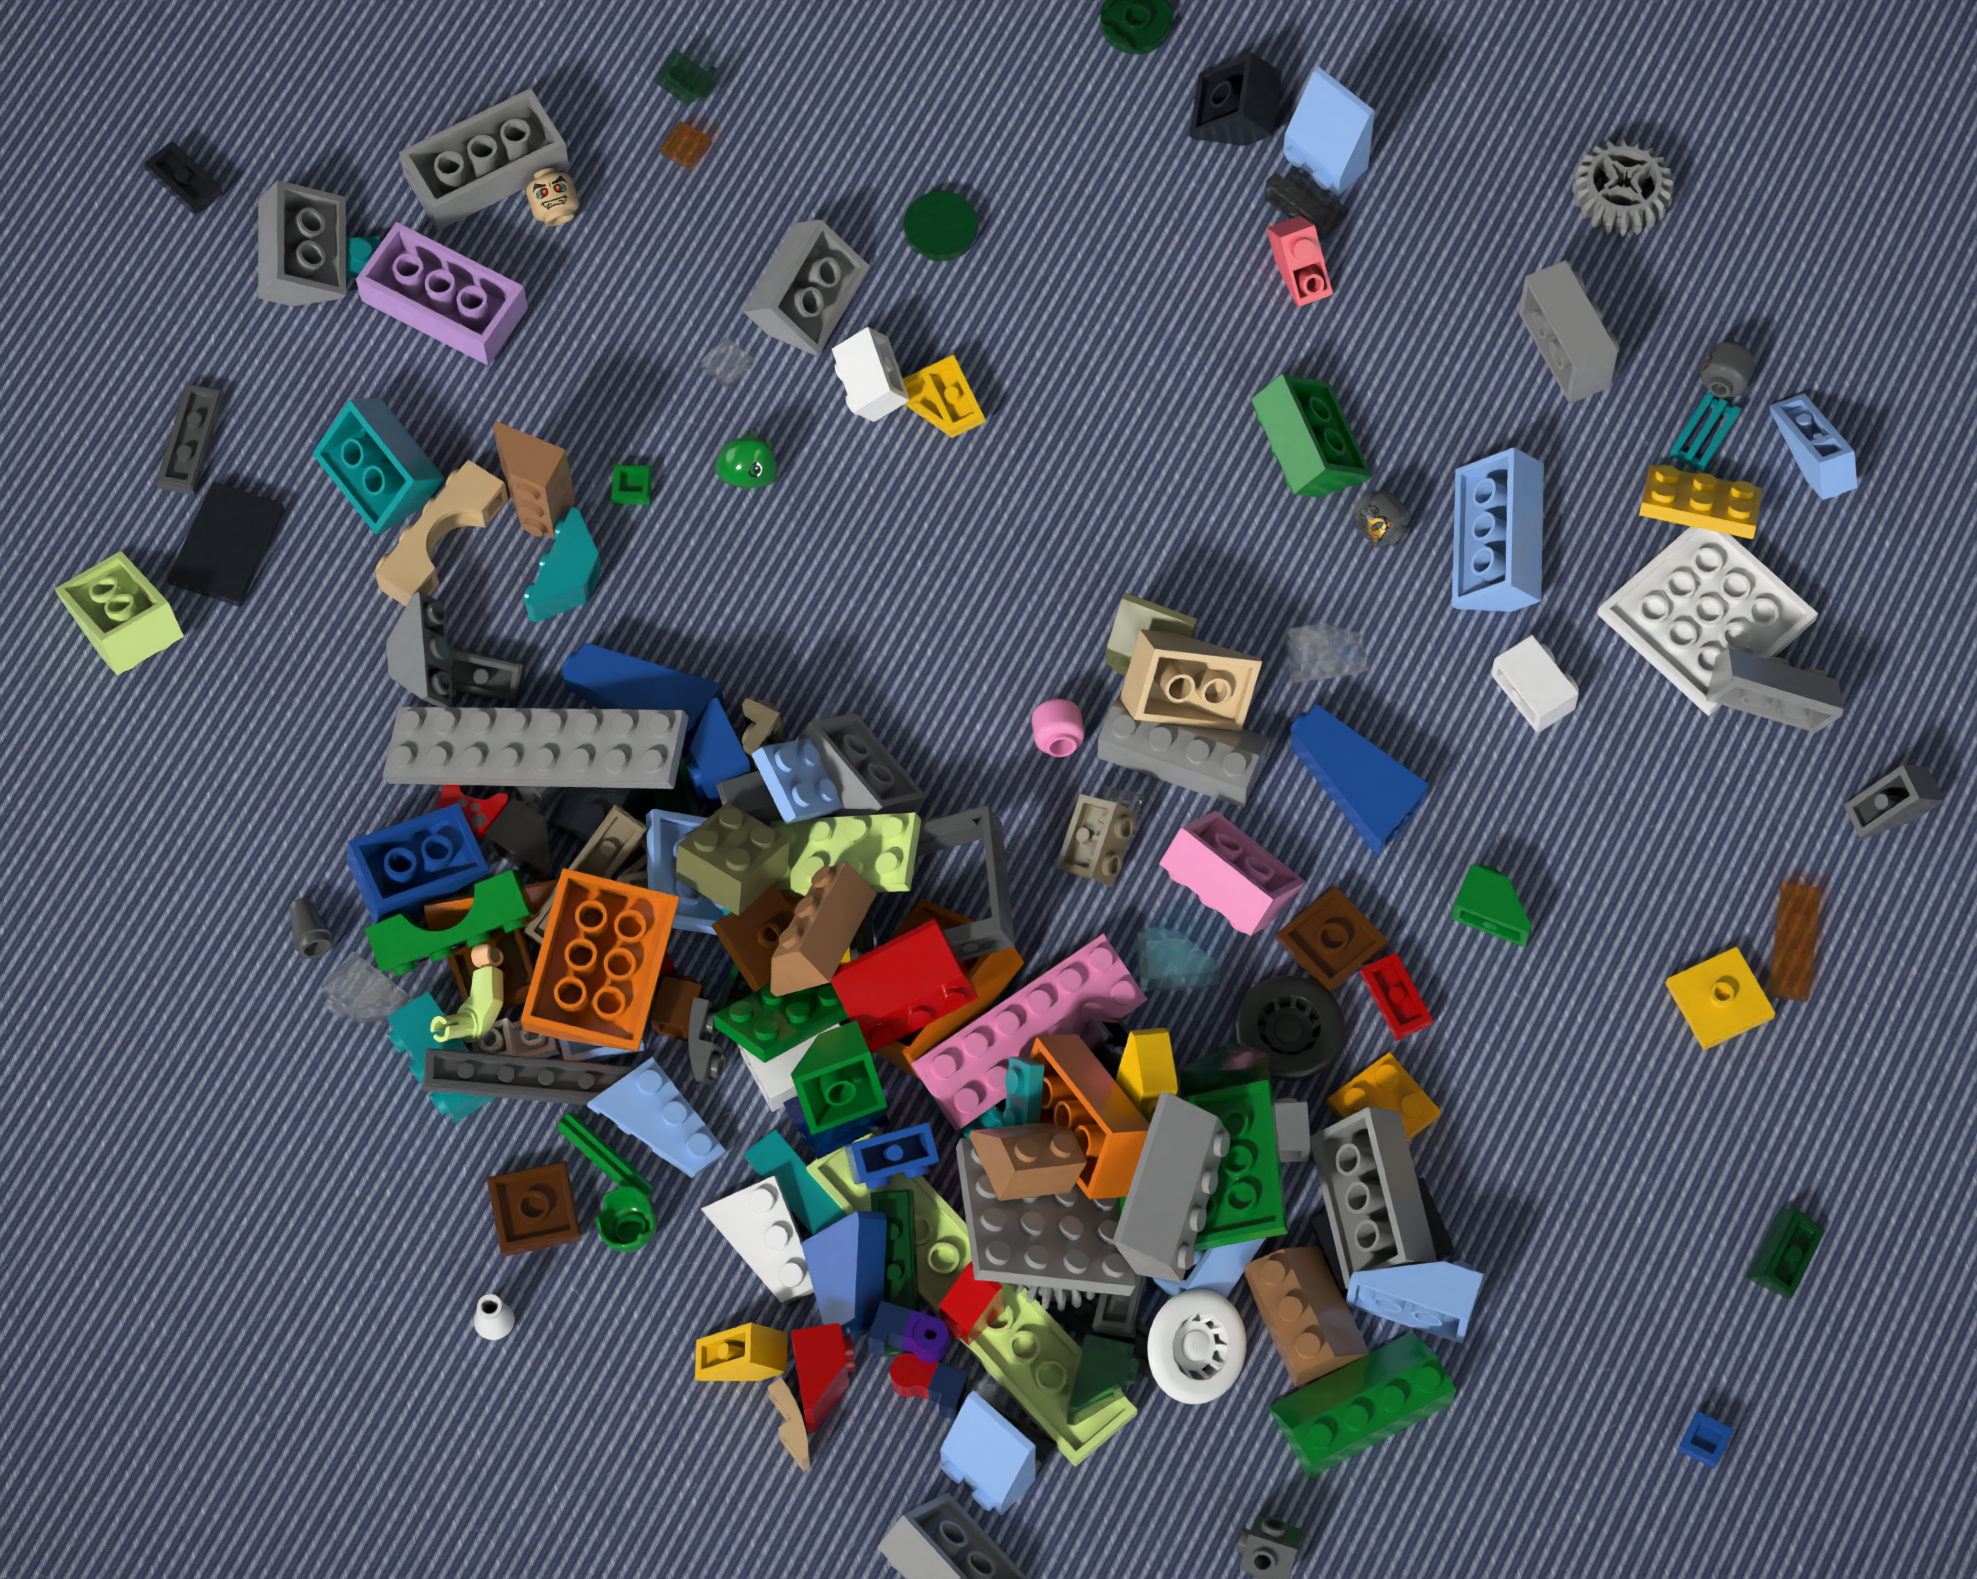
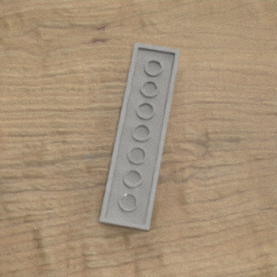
M398 707L382 777L389 784L674 789L689 717L683 710Z

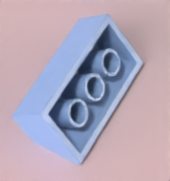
M1515 447L1455 469L1452 607L1456 609L1512 612L1541 602L1544 464Z

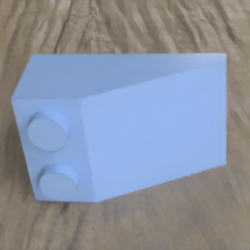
M1318 66L1313 71L1285 132L1283 153L1293 166L1301 167L1308 172L1318 186L1324 190L1329 189L1339 197L1368 169L1375 110Z
M1441 1261L1352 1272L1346 1305L1463 1344L1484 1274L1476 1272V1268L1472 1265L1460 1261H1454L1453 1264Z
M973 1390L967 1396L940 1449L941 1462L944 1463L941 1468L955 1483L965 1482L974 1491L971 1495L982 1508L987 1511L993 1508L1002 1516L1035 1481V1445Z

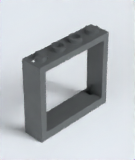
M989 805L975 809L970 807L964 812L946 817H933L927 822L921 823L916 857L984 839L992 917L943 930L962 960L1015 947L1003 826ZM871 906L849 945L851 961L874 950Z

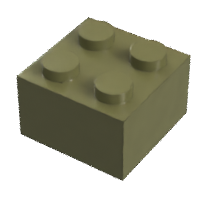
M726 802L678 844L675 878L739 916L787 873L790 839Z

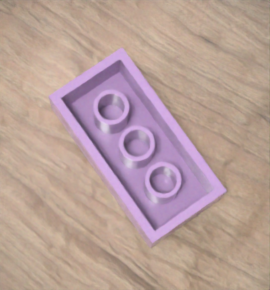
M398 222L393 225L356 278L362 302L488 366L528 309L523 285Z

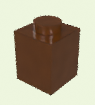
M676 975L675 978L663 976L650 1018L653 1033L688 1042L694 997L705 999L703 986L698 984L695 979L685 975Z

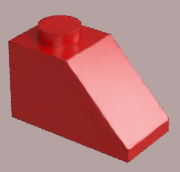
M971 1261L939 1304V1315L947 1325L949 1336L954 1340L960 1337L966 1344L970 1345L1004 1312L1003 1286L999 1282L975 1280Z

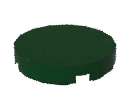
M1106 0L1102 5L1100 27L1103 37L1112 47L1123 53L1139 55L1152 52L1162 46L1171 34L1173 17L1170 3L1167 0Z
M948 191L929 192L918 197L908 207L904 217L905 239L915 253L927 256L928 260L936 262L954 260L964 255L970 249L974 239H976L978 234L977 214L970 202L959 194Z

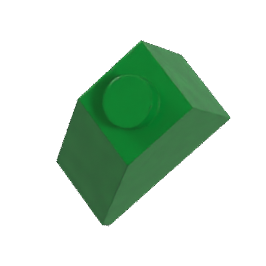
M1471 864L1455 901L1451 919L1526 947L1532 925L1509 878L1503 876L1499 870L1491 866L1482 865L1479 867Z

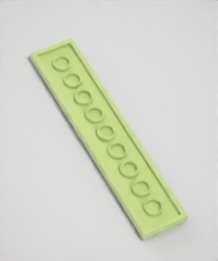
M867 1117L808 1165L806 1170L847 1215L855 1211H871V1192L906 1189L914 1191L919 1296L940 1318L939 1304L965 1267L972 1261L967 1224L922 1175L906 1179L905 1173L900 1172L889 1176L890 1184L867 1190L865 1183L854 1185L844 1145L883 1134ZM999 1282L1003 1286L1004 1312L970 1345L966 1344L960 1337L958 1339L1044 1434L1056 1442V1447L1076 1467L1135 1417L1137 1409L1051 1315L1041 1307L1036 1299L1031 1304L1026 1301L1028 1292L1026 1288L1019 1294H1016L1014 1292V1284Z

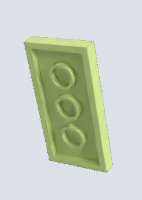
M916 813L813 818L785 824L784 820L771 821L770 828L790 839L787 873L775 885L783 897L806 896L812 885L811 879L820 868L847 862L875 892L910 891L921 819Z

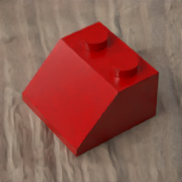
M840 1323L791 1331L807 1434L817 1431L849 1388L848 1373L856 1371L851 1336H842Z

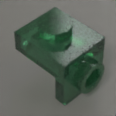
M675 48L670 52L652 81L688 107L697 98L703 101L715 85L711 78L717 71V68L710 65L704 70Z

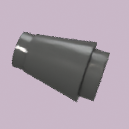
M300 898L293 901L289 906L294 949L307 959L317 958L326 954L331 948L332 934L311 899Z

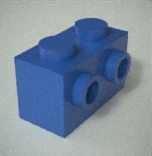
M929 1122L844 1145L854 1185L865 1183L867 1190L890 1184L889 1176L900 1172L905 1173L906 1179L929 1173L928 1165L940 1162Z

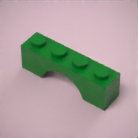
M509 870L475 884L474 900L469 913L459 924L450 929L432 931L419 925L409 914H399L366 927L364 930L381 973L393 971L394 976L399 977L416 970L415 962L430 957L433 963L454 955L452 947L466 942L468 948H472L475 945L491 940L489 933L500 928L504 929L505 934L528 925L525 918L533 916L535 913L519 871Z

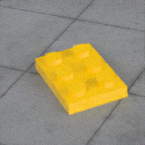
M1650 464L1639 515L1753 539L1757 526L1762 488L1753 486L1745 481L1732 482L1717 479L1707 473L1694 474L1679 471L1669 465L1655 466Z

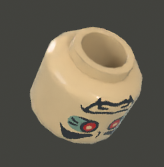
M547 168L535 173V179L526 188V195L534 218L545 222L547 226H557L574 218L573 213L579 207V199L571 176L567 173L556 172L555 168Z

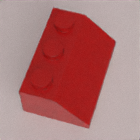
M936 919L838 967L831 979V983L851 1022L857 1020L871 1053L979 999L966 964Z

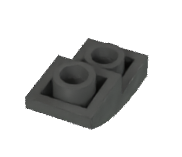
M694 997L690 1013L688 1036L691 1067L696 1081L714 1088L716 1078L719 1079L722 1076L725 1067V1056L722 1055L724 1049L710 1042L711 1036H716L718 1032L714 1024V1014L718 1012L719 1006L709 1000Z

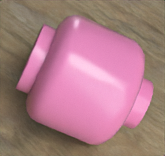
M1052 698L1040 704L1033 711L1031 721L1034 740L1042 752L1054 757H1064L1072 754L1083 743L1085 732L1082 714L1074 702L1066 699Z

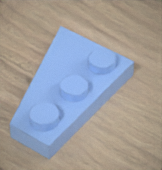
M653 1057L593 1098L587 1105L597 1114L601 1112L617 1123V1127L628 1135L633 1134L652 1147L654 1153L691 1178L698 1175L726 1153L720 1142Z

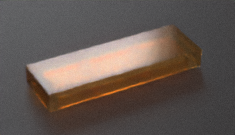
M1784 882L1780 885L1768 997L1807 1002L1809 999L1821 888Z

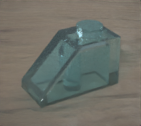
M1151 927L1144 932H1137V962L1139 985L1142 991L1215 987L1220 985V964L1178 930Z

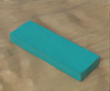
M776 1129L744 1153V1158L763 1180L772 1176L778 1178L792 1215L811 1237L848 1216L806 1170V1164Z

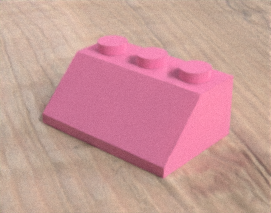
M1217 811L1181 827L1159 863L1169 871V876L1174 881L1189 887L1199 895V899L1204 905L1218 910L1229 919V923L1233 928L1242 933H1247L1249 936L1266 928L1306 883L1304 879Z

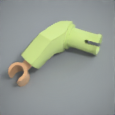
M479 944L473 947L471 952L472 962L480 969L473 972L470 997L460 1006L456 1014L437 1016L432 1020L431 1033L442 1030L445 1032L434 1035L433 1038L436 1041L445 1042L461 1038L466 1043H472L484 1037L491 1029L503 1005V972L496 968L503 961V953L498 948L491 949L488 944Z

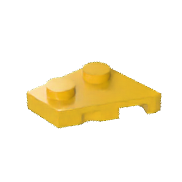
M954 354L903 378L910 401L904 405L951 438L986 422Z

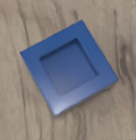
M1696 1411L1677 1451L1715 1469L1735 1429Z

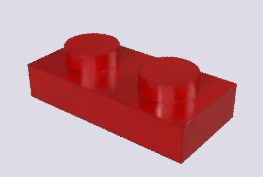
M1397 953L1361 968L1360 975L1395 1041L1432 1025L1433 1019Z

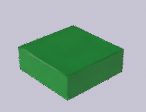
M614 464L612 504L650 505L652 465Z

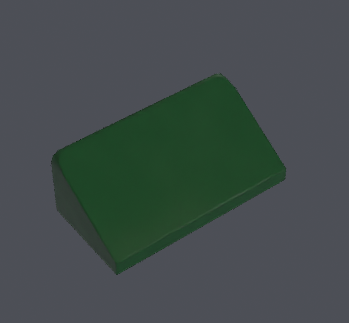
M1797 1208L1779 1210L1746 1277L1780 1296L1792 1299L1825 1230Z

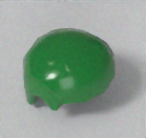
M620 1186L604 1195V1207L602 1212L596 1216V1222L600 1231V1237L605 1244L617 1252H636L653 1239L658 1227V1217L654 1203L644 1192L637 1187Z

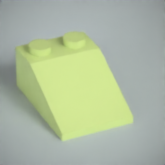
M122 551L55 588L57 595L98 654L116 675L134 668L139 662L158 651L167 649L172 643L184 637L169 602Z

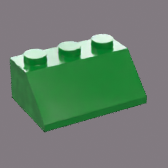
M1281 374L1251 399L1257 412V420L1265 429L1270 440L1271 451L1279 460L1286 475V484L1295 495L1319 498L1368 481L1373 477L1329 382Z

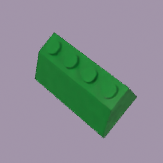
M1410 1332L1270 1405L1268 1409L1310 1479L1453 1404L1456 1388L1436 1354L1413 1332Z

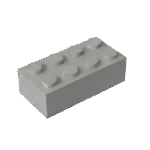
M531 88L399 152L403 174L437 231L526 188L535 179L534 174L540 170L555 168L556 172H559L569 167L566 143Z

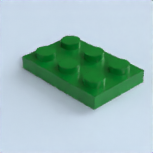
M831 981L777 997L771 992V984L715 1013L714 1024L718 1030L766 1063L849 1017Z

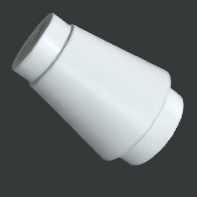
M487 1294L482 1296L478 1301L474 1316L476 1331L479 1335L489 1340H498L508 1335L515 1322L512 1309L496 1295Z

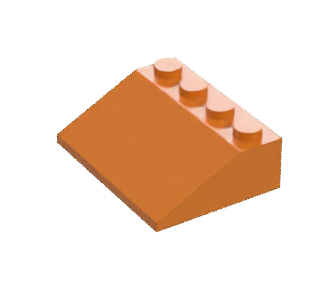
M563 868L521 1017L523 1029L561 1040L638 1052L680 897Z
M922 898L888 942L933 919H936L942 930L976 921ZM1015 947L963 960L968 968L979 999L878 1049L875 1053L900 1070L921 1079L911 1063L984 1015L1024 964ZM847 1018L839 1022V1025L848 1024L851 1020Z

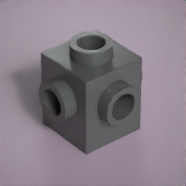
M1256 1515L1251 1530L1243 1527L1236 1552L1243 1554L1239 1570L1248 1572L1257 1579H1290L1304 1530L1288 1525L1276 1517Z

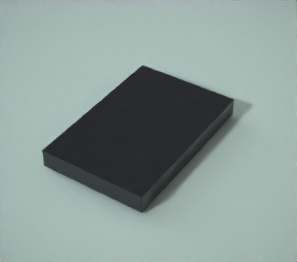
M212 482L167 578L169 584L240 607L285 511L284 505Z

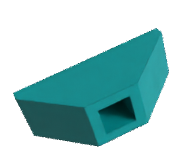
M571 507L566 519L561 518L554 533V540L556 541L551 551L546 550L542 555L539 563L540 574L536 583L531 582L525 591L523 604L526 605L528 618L532 622L537 623L586 604L602 572L599 553L577 508Z

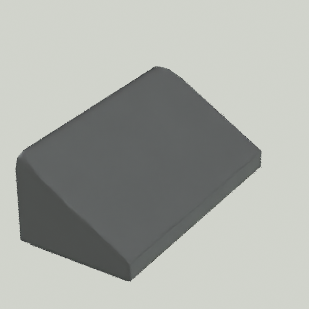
M453 647L449 649L448 657L452 690L513 703L517 702L527 662Z

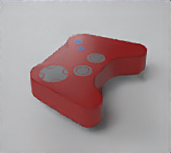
M444 785L436 810L459 803L476 839H484L491 834L510 810L512 804L505 793H498L489 799L479 800L464 795L461 785Z

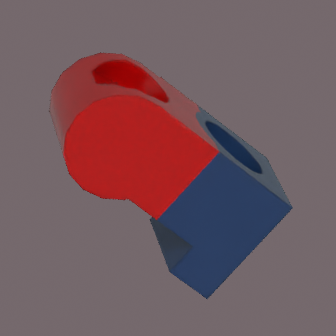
M910 1353L899 1355L894 1359L890 1367L892 1388L897 1394L909 1398L918 1395L939 1403V1415L952 1420L956 1419L969 1384L968 1372L939 1362H924L918 1359L915 1354Z

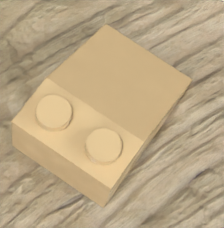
M1139 629L1120 701L1134 720L1241 732L1262 661L1260 658L1177 633Z

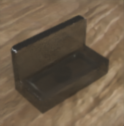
M1292 169L1284 178L1275 172L1266 180L1264 200L1288 219L1301 215L1314 224L1320 243L1348 216V208L1296 169Z

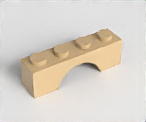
M467 460L460 469H455L449 475L442 492L437 497H432L426 503L422 516L414 526L409 525L403 531L399 544L391 554L386 553L379 560L375 572L379 590L404 606H407L412 595L417 592L430 596L439 586L436 569L430 561L435 544L444 534L458 527L478 526L486 528L508 501L505 482L470 460Z

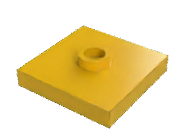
M1738 947L1669 977L1665 983L1703 1051L1774 1019L1776 1014Z

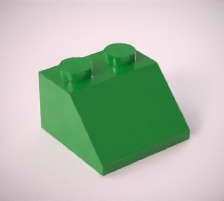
M857 1020L818 1034L790 1074L811 1135L888 1107L870 1051Z

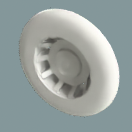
M1190 1289L1168 1300L1156 1315L1148 1337L1149 1365L1161 1389L1173 1399L1186 1404L1206 1403L1224 1394L1234 1384L1244 1364L1247 1341L1243 1321L1231 1302L1212 1290Z

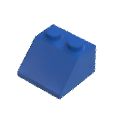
M718 698L711 699L690 746L692 763L687 764L692 778L690 784L698 802L705 800L710 812L723 806L716 785L722 781L751 773L749 760Z

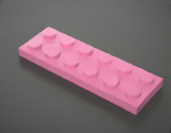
M1102 934L911 1063V1065L955 1131H957L1006 1098L1005 1076L1009 1067V1057L1024 1056L1029 1058L1036 1036L1078 1034L1080 1037L1091 1016L1121 1019L1148 999L1110 942Z

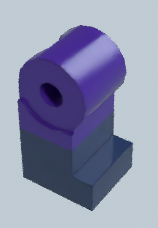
M881 1301L868 1337L869 1352L885 1355L887 1346L912 1352L918 1359L924 1362L934 1363L944 1358L948 1352L949 1331L947 1325L936 1317Z

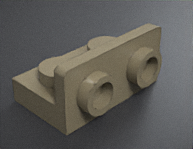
M746 698L742 707L747 729L742 738V745L749 760L750 772L753 773L759 771L752 757V753L761 747L785 743L786 741L781 716L777 708L764 700L755 702Z
M1080 794L1055 868L1064 873L1092 879L1105 886L1113 887L1117 875L1121 871L1122 860L1129 839L1134 833L1137 813L1116 802Z

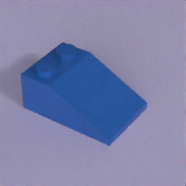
M459 803L348 841L347 864L374 924L399 914L413 916L424 910V902L441 900L489 873L488 865Z

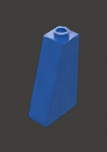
M585 643L578 652H572L565 660L562 668L565 687L598 709L683 710L689 719L681 754L692 743L709 701L717 697L721 705L724 702L722 686L714 681L589 643Z
M1316 704L1308 714L1302 712L1292 724L1290 729L1293 732L1291 748L1370 849L1380 856L1425 803L1429 784Z

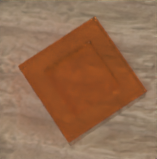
M680 121L660 147V152L664 157L692 171L712 145V140L710 136Z

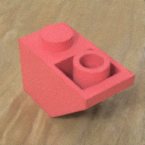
M1300 215L1267 227L1275 263L1295 304L1300 307L1333 295L1315 225Z

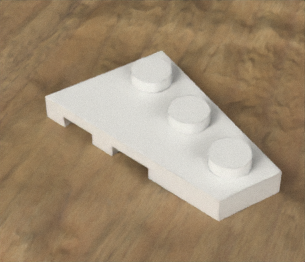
M772 1176L701 1208L782 1304L787 1305L814 1292L801 1246L803 1240L778 1178Z

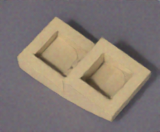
M780 1377L768 1386L769 1398L787 1421L778 1428L779 1438L804 1472L810 1468V1453L805 1425L790 1389L782 1377Z

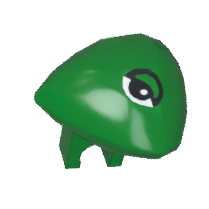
M751 429L742 437L727 442L717 456L714 467L716 474L723 482L739 488H760L774 483L777 480V465L771 450L772 441L769 439L762 441L755 438L756 432Z

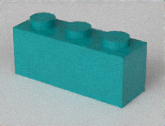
M428 991L387 1016L391 1031L387 1033V1036L399 1054L404 1050L407 1052L412 1060L408 1066L420 1085L423 1083L426 1048L470 1052L461 1038L445 1042H438L433 1038L434 1035L445 1032L442 1030L431 1033L432 1020L437 1016L445 1015ZM433 1092L429 1095L440 1115L448 1113L454 1123H457L496 1098Z

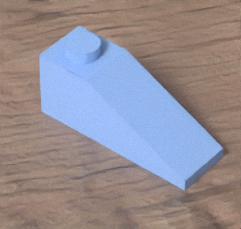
M1805 393L1770 405V412L1803 476L1822 500L1836 497L1844 492L1858 488L1854 450Z

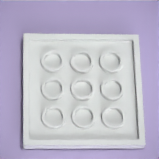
M1690 526L1598 608L1597 615L1704 713L1710 716L1721 706V704L1706 700L1717 655L1732 646H1742L1751 649L1754 652L1753 655L1765 659L1776 657L1816 621L1818 613L1730 534Z

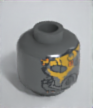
M1727 341L1715 344L1709 350L1700 372L1701 381L1717 397L1732 398L1740 396L1746 390L1754 372V357L1747 347L1739 342Z
M1372 491L1354 509L1356 514L1354 519L1355 528L1374 547L1381 548L1389 543L1396 547L1410 533V530L1407 528L1411 519L1410 512L1390 492L1383 491L1377 493Z

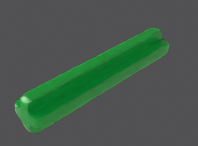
M570 1112L558 1123L559 1132L619 1186L637 1187L648 1197L653 1194V1184L578 1116Z

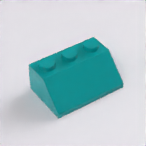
M380 397L350 399L312 453L376 535L384 533L425 506L445 479Z

